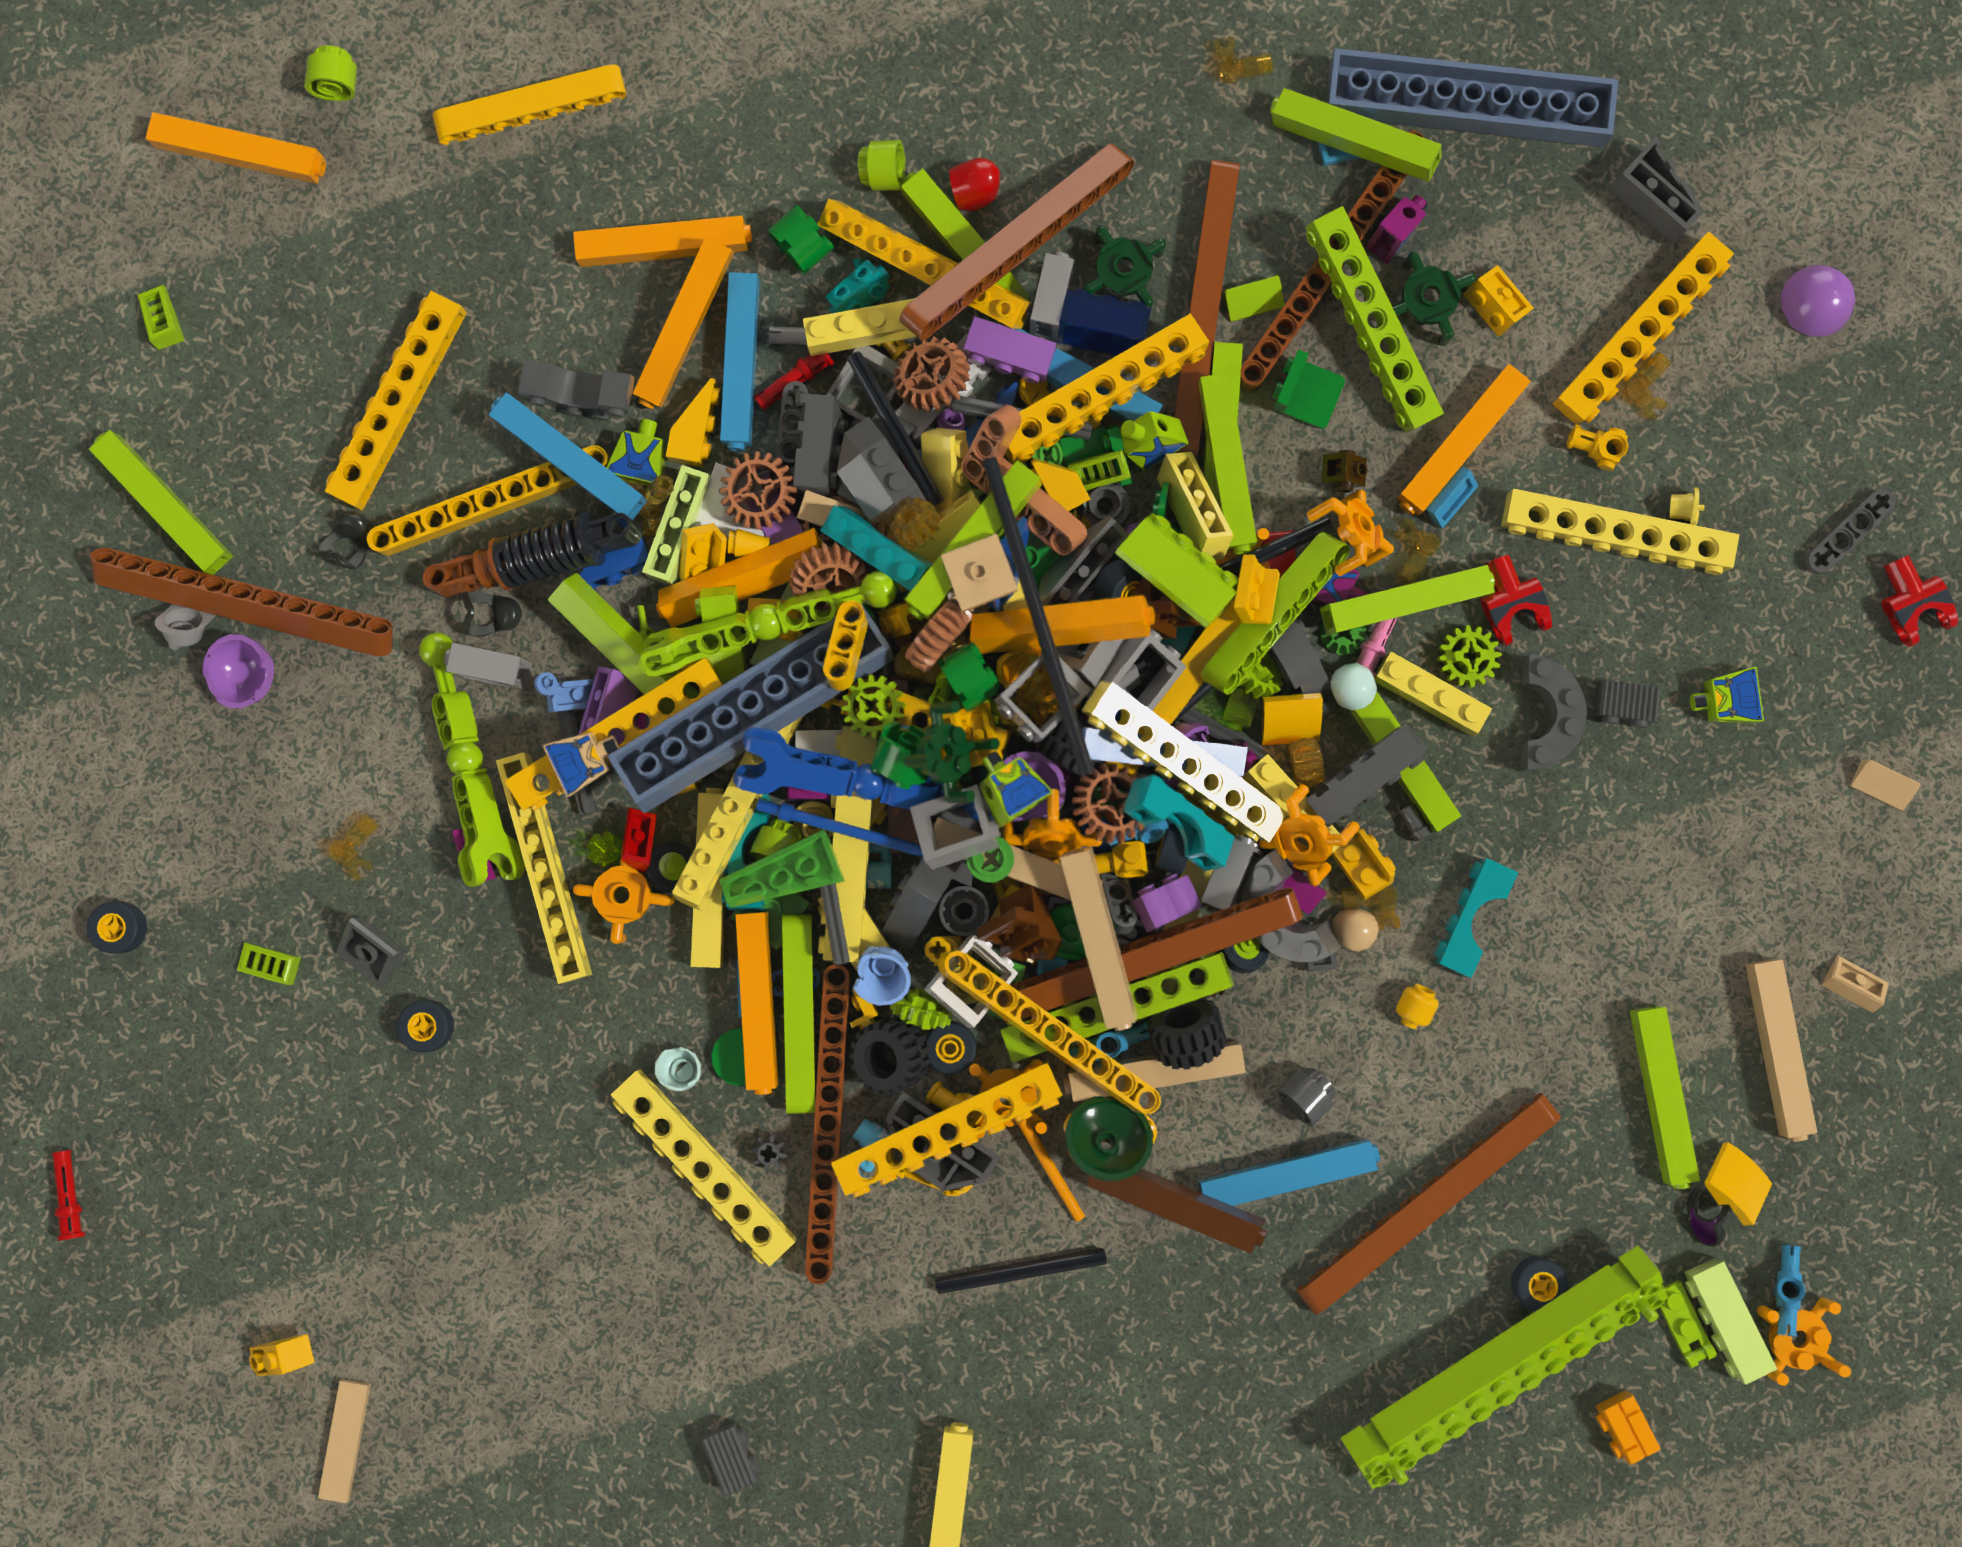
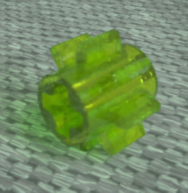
M608 830L604 834H594L586 846L591 851L587 857L602 868H605L606 865H615L621 858L622 850L619 846L623 841Z

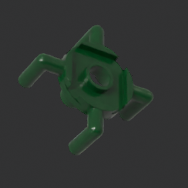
M1098 226L1095 233V242L1098 245L1103 244L1104 246L1097 258V277L1084 285L1082 299L1085 302H1090L1093 299L1094 292L1102 287L1117 297L1136 294L1141 301V312L1145 315L1149 314L1152 310L1153 298L1145 287L1149 283L1153 272L1152 256H1163L1166 241L1163 238H1158L1146 246L1136 239H1126V237L1113 239L1105 226ZM1121 260H1128L1132 264L1133 269L1128 273H1122L1117 269L1116 265Z
M1412 251L1403 262V267L1406 270L1413 269L1414 272L1402 288V302L1392 307L1396 316L1407 312L1415 323L1419 325L1438 324L1442 332L1438 338V344L1446 346L1454 337V330L1448 318L1451 317L1458 306L1461 291L1465 292L1474 284L1476 276L1473 273H1467L1455 278L1449 271H1444L1436 266L1424 267L1418 252ZM1434 289L1438 293V300L1435 302L1427 301L1424 297V290Z
M957 701L933 703L929 708L932 725L923 731L925 735L922 741H918L916 754L905 757L904 765L908 768L919 767L924 775H928L933 779L931 781L942 783L944 799L947 803L973 802L975 800L974 792L971 790L955 791L954 781L970 770V752L996 750L999 748L1000 742L997 738L967 741L965 730L962 727L944 723L942 714L958 713L960 704ZM942 747H944L945 749L944 760H942L940 755V750Z

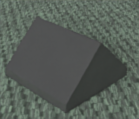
M352 917L348 921L336 951L338 956L380 988L408 953V951L365 918Z

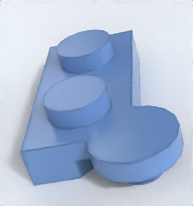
M544 672L536 676L534 686L539 694L546 696L549 713L586 709L594 679L558 683L553 674Z

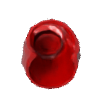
M976 157L949 169L952 192L960 211H975L995 200L1000 187L1001 175L1000 170L992 161Z

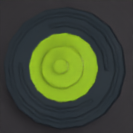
M668 841L657 845L651 852L650 865L645 871L651 885L663 893H672L693 854L691 850L679 842Z
M1256 937L1219 950V952H1223L1227 966L1238 973H1251L1261 968L1267 961L1270 953Z

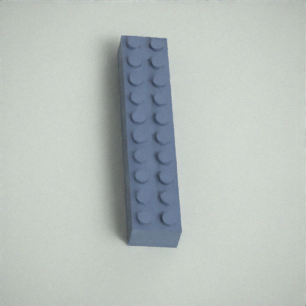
M1335 48L1329 65L1326 103L1382 123L1604 147L1613 135L1618 79Z
M863 605L862 607L868 620V627L852 685L858 682V678L864 679L895 660L890 645ZM851 615L846 621L854 622L859 618V615ZM836 616L607 756L633 800L644 814L747 751L743 744V736L747 729L753 727L778 732L843 692L837 691L829 685L823 671ZM844 642L840 645L839 649H849L853 643ZM838 669L833 672L832 676L840 677L846 670Z

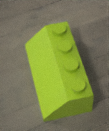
M1152 513L1137 526L1115 551V554L1207 628L1224 613L1235 599L1239 580L1231 572L1224 571L1217 566L1215 559L1205 552L1201 553L1195 548L1190 538L1173 530L1168 520Z

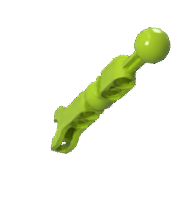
M874 571L865 577L861 586L834 594L827 589H818L791 597L783 604L781 601L777 602V606L761 604L755 607L751 613L746 611L745 614L737 613L686 628H669L652 633L644 641L643 651L639 658V667L645 675L650 677L674 672L690 662L743 647L749 641L755 643L757 638L773 640L782 632L784 634L788 633V630L799 631L826 623L833 619L839 607L847 601H856L860 604L867 603L875 608H884L895 600L898 586L895 580L883 572ZM819 601H826L831 607L822 611L817 609L815 604ZM797 609L803 615L794 619L789 617L787 612ZM742 626L746 632L742 635H737L732 632L731 628ZM713 634L718 638V641L709 643L704 640L703 636ZM647 658L655 663L661 662V664L657 667L649 666Z
M434 632L428 634L419 645V655L425 664L433 667L439 693H436L432 698V710L444 751L449 750L447 753V765L450 771L455 774V776L451 777V781H453L452 788L465 838L464 848L460 851L457 859L462 879L465 885L469 887L480 886L488 877V860L496 864L501 877L505 880L519 879L525 871L523 856L519 844L504 832L492 784L486 773L487 769H481L483 754L480 748L475 745V743L479 742V738L477 737V725L470 698L465 691H456L453 675L446 671L447 666L444 665L446 651L451 649L454 642L445 633Z

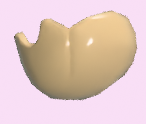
M1349 907L1339 911L1334 917L1331 932L1341 947L1350 951L1360 952L1369 949L1377 940L1379 925L1370 912L1357 907Z

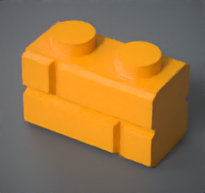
M1624 1390L1595 1405L1599 1412L1595 1416L1603 1432L1608 1431L1613 1441L1609 1445L1617 1459L1622 1458L1630 1465L1661 1449L1633 1394L1629 1391Z

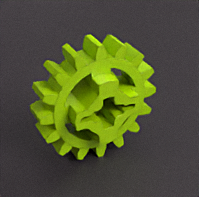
M1470 625L1464 627L1463 633L1459 628L1453 630L1454 638L1446 635L1443 639L1447 645H1440L1438 647V650L1444 652L1442 656L1437 658V661L1444 662L1445 665L1440 669V672L1448 671L1449 675L1446 680L1449 682L1454 678L1457 679V687H1461L1467 682L1468 688H1473L1475 681L1481 686L1486 683L1484 676L1488 679H1492L1495 676L1491 669L1500 668V664L1495 662V659L1502 656V653L1494 651V648L1499 643L1498 641L1492 643L1489 641L1492 635L1490 632L1484 636L1481 635L1482 627H1477L1472 632ZM1461 640V648L1458 651L1451 652L1455 643ZM1476 641L1481 643L1485 649H1482L1479 645H1477ZM1468 651L1470 655L1475 656V659L1471 662L1469 659L1464 658V654ZM1487 662L1485 668L1477 674L1479 664ZM1453 664L1458 665V666L1462 669L1463 674L1460 673V672L1454 667Z
M1266 653L1239 686H1245L1246 694L1251 691L1254 698L1257 699L1261 696L1263 699V697H1271L1279 692L1284 682L1281 680L1282 675L1278 671L1276 663L1270 654Z
M869 675L868 682L863 678H858L859 686L851 685L849 687L852 692L851 696L843 695V699L849 701L847 706L841 707L842 711L849 712L844 721L847 723L854 722L851 728L853 732L862 729V737L867 738L871 732L874 739H879L880 732L885 725L896 722L897 718H905V715L899 712L900 708L906 707V703L899 701V698L904 693L902 691L894 692L897 684L892 681L886 685L887 678L881 676L878 682L874 675ZM870 688H881L875 694L865 692ZM866 699L869 701L876 702V706L879 709L878 711H880L882 714L871 711L872 708L869 705L870 703L867 702ZM890 700L892 701L891 713L889 712L888 702ZM857 701L859 702V710H860V711L858 712V714H857V712H856V703H857ZM873 720H880L883 722L881 725L878 726H867V724H870Z
M921 988L909 989L902 1000L890 1005L894 1015H900V1019L906 1024H913L921 1029H930L931 1027L936 1029L937 1026L945 1028L946 1025H950L953 1016Z

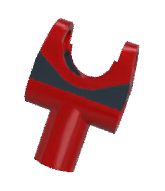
M1509 555L1485 563L1494 576L1495 593L1481 597L1480 602L1487 621L1502 646L1512 644L1511 620L1518 611L1527 613L1533 618L1535 617L1541 631L1544 632L1552 628L1548 600L1541 583L1536 577L1520 582Z
M1909 555L1883 566L1896 594L1883 599L1881 606L1892 628L1904 645L1911 647L1919 643L1917 623L1923 611L1937 616L1941 626L1946 630L1957 626L1958 615L1953 599L1940 577L1934 576L1922 582Z

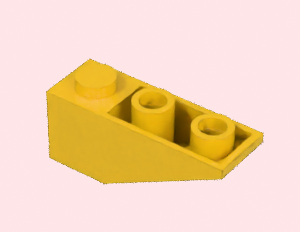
M710 378L672 426L666 452V458L669 462L703 468L704 460L709 461L711 444L707 443L709 433H714L716 427V416L712 415L714 405L719 406L721 400V389L718 388L715 379Z

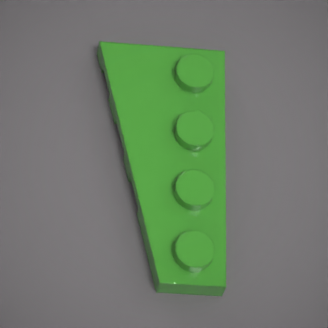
M821 830L723 877L719 881L727 904L734 908L843 882L845 879L829 836L825 830Z

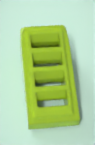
M164 285L137 295L149 341L158 350L185 341ZM161 298L160 303L148 306V302ZM164 309V312L159 313L157 315L152 316L151 314L156 311ZM167 321V323L158 327L155 325L156 323Z
M1123 450L1084 458L1068 465V468L1077 472L1086 491L1131 478ZM1117 458L1121 470L1120 474L1115 472L1113 459ZM1102 462L1107 463L1111 476H1106ZM1095 464L1097 465V469L1100 475V478L1098 479L1096 478L1092 466ZM1085 467H1087L1091 479L1089 481L1086 480L1083 471Z
M244 943L237 971L277 983L293 985L301 957ZM250 951L256 952L252 968L246 967ZM261 954H264L266 956L262 970H258ZM274 957L276 959L272 973H269L268 969L271 958ZM284 960L286 962L281 976L278 975L281 961Z

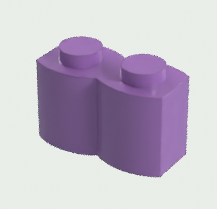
M1174 874L1161 881L1162 887L1156 889L1154 884L1138 891L1140 897L1132 900L1147 932L1203 907L1188 875L1179 878L1178 874Z

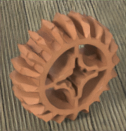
M935 336L931 342L922 340L921 345L913 343V349L910 352L904 350L905 358L897 359L899 367L893 369L895 375L893 381L897 394L907 406L913 407L918 412L923 409L925 412L930 413L933 407L940 412L944 404L951 407V400L953 398L960 400L958 392L967 391L965 382L970 381V375L968 374L970 366L964 352L954 342L950 343L946 338L940 341ZM930 370L932 371L934 379L931 378V375L929 373Z
M759 451L755 452L754 460H751L749 454L745 453L743 456L744 463L741 464L737 458L733 460L737 466L735 470L731 467H726V472L731 476L730 478L721 477L720 479L723 484L728 485L727 487L719 488V493L727 496L720 502L723 506H729L726 510L728 516L736 514L734 516L735 523L739 524L744 520L745 528L749 529L753 521H755V528L761 530L762 522L765 521L767 527L772 528L773 523L771 519L775 518L779 523L783 522L779 514L783 511L785 514L790 515L791 511L786 507V504L795 505L796 503L793 497L788 496L797 493V488L788 486L793 484L794 476H787L791 469L788 465L781 467L783 462L781 458L778 457L772 462L771 453H767L763 460ZM764 469L771 471L779 479L774 481L771 479L762 480L759 478L756 470ZM747 473V485L739 489V493H736L740 479ZM755 481L762 489H765L762 491L763 494L760 495L762 502L755 493H752V491H755ZM781 488L778 500L770 508L768 504L769 497L776 493L777 489ZM738 502H756L760 512L746 511L739 506Z
M823 542L822 548L816 549L812 546L811 553L802 552V560H795L794 568L790 569L791 578L789 584L791 590H793V597L818 589H827L834 594L861 586L868 572L865 562L861 557L844 546L839 548L836 542L831 547H827ZM819 601L815 604L816 608L822 611L831 607L826 601Z
M955 598L948 600L908 648L906 658L911 662L910 664L916 669L919 668L922 672L930 671L937 663L936 661L942 658L972 620L973 613L970 610L962 612L959 602Z
M1113 763L1110 765L1109 770L1105 764L1099 766L1098 771L1094 769L1095 772L1088 774L1089 777L1082 776L1080 782L1083 786H1076L1074 788V791L1081 797H1074L1072 803L1080 805V808L1075 809L1073 814L1082 815L1083 818L1077 823L1079 826L1087 823L1089 826L1085 831L1087 835L1096 831L1095 840L1097 841L1102 840L1105 835L1108 844L1113 843L1115 837L1119 843L1125 841L1126 836L1130 839L1135 837V830L1141 831L1144 829V826L1132 817L1123 825V808L1128 794L1120 793L1116 785L1112 784V781L1116 782L1130 792L1133 780L1138 778L1139 774L1137 772L1128 776L1129 768L1127 766L1122 767L1119 772L1117 764ZM1101 782L1100 801L1091 804L1092 791L1097 783ZM1109 799L1111 801L1116 802L1123 801L1119 803L1116 807L1108 805L1101 806L1104 803H1106ZM1094 813L1104 814L1108 822L1112 823V826L1100 821Z

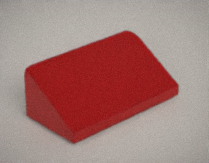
M628 808L620 860L637 871L644 873L650 865L657 815L648 812L644 814L641 810Z

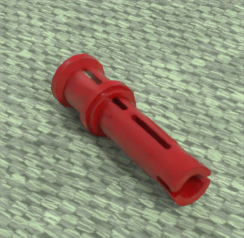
M809 354L804 359L799 358L794 368L759 392L754 398L764 411L767 410V408L782 398L783 390L788 383L792 381L802 383L806 380L813 381L815 375L828 365L831 367L835 365L829 354L815 356Z
M71 1150L54 1152L52 1156L58 1208L55 1209L54 1216L58 1217L60 1231L57 1241L86 1236L85 1231H82L80 1213L83 1210L80 1204L77 1205ZM62 1167H65L67 1193L64 1190ZM66 1197H68V1200H69V1206H67V1207H66ZM68 1217L71 1218L72 1231L69 1230Z

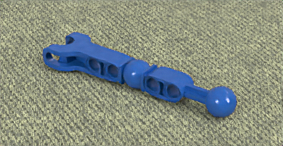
M753 727L745 731L743 744L748 752L761 756L764 761L758 765H741L736 770L733 778L737 788L757 794H768L782 786L836 796L846 795L847 797H851L853 792L858 798L863 800H874L879 797L880 803L911 810L910 807L944 796L943 787H941L942 783H935L931 781L933 779L930 777L922 784L912 785L910 789H902L897 787L893 780L873 772L871 764H862L857 767V761L854 760L851 761L844 757L791 747L777 731ZM974 802L956 807L965 809L971 819L980 822ZM989 810L990 817H991V820H992V819H994V817H993L991 811Z

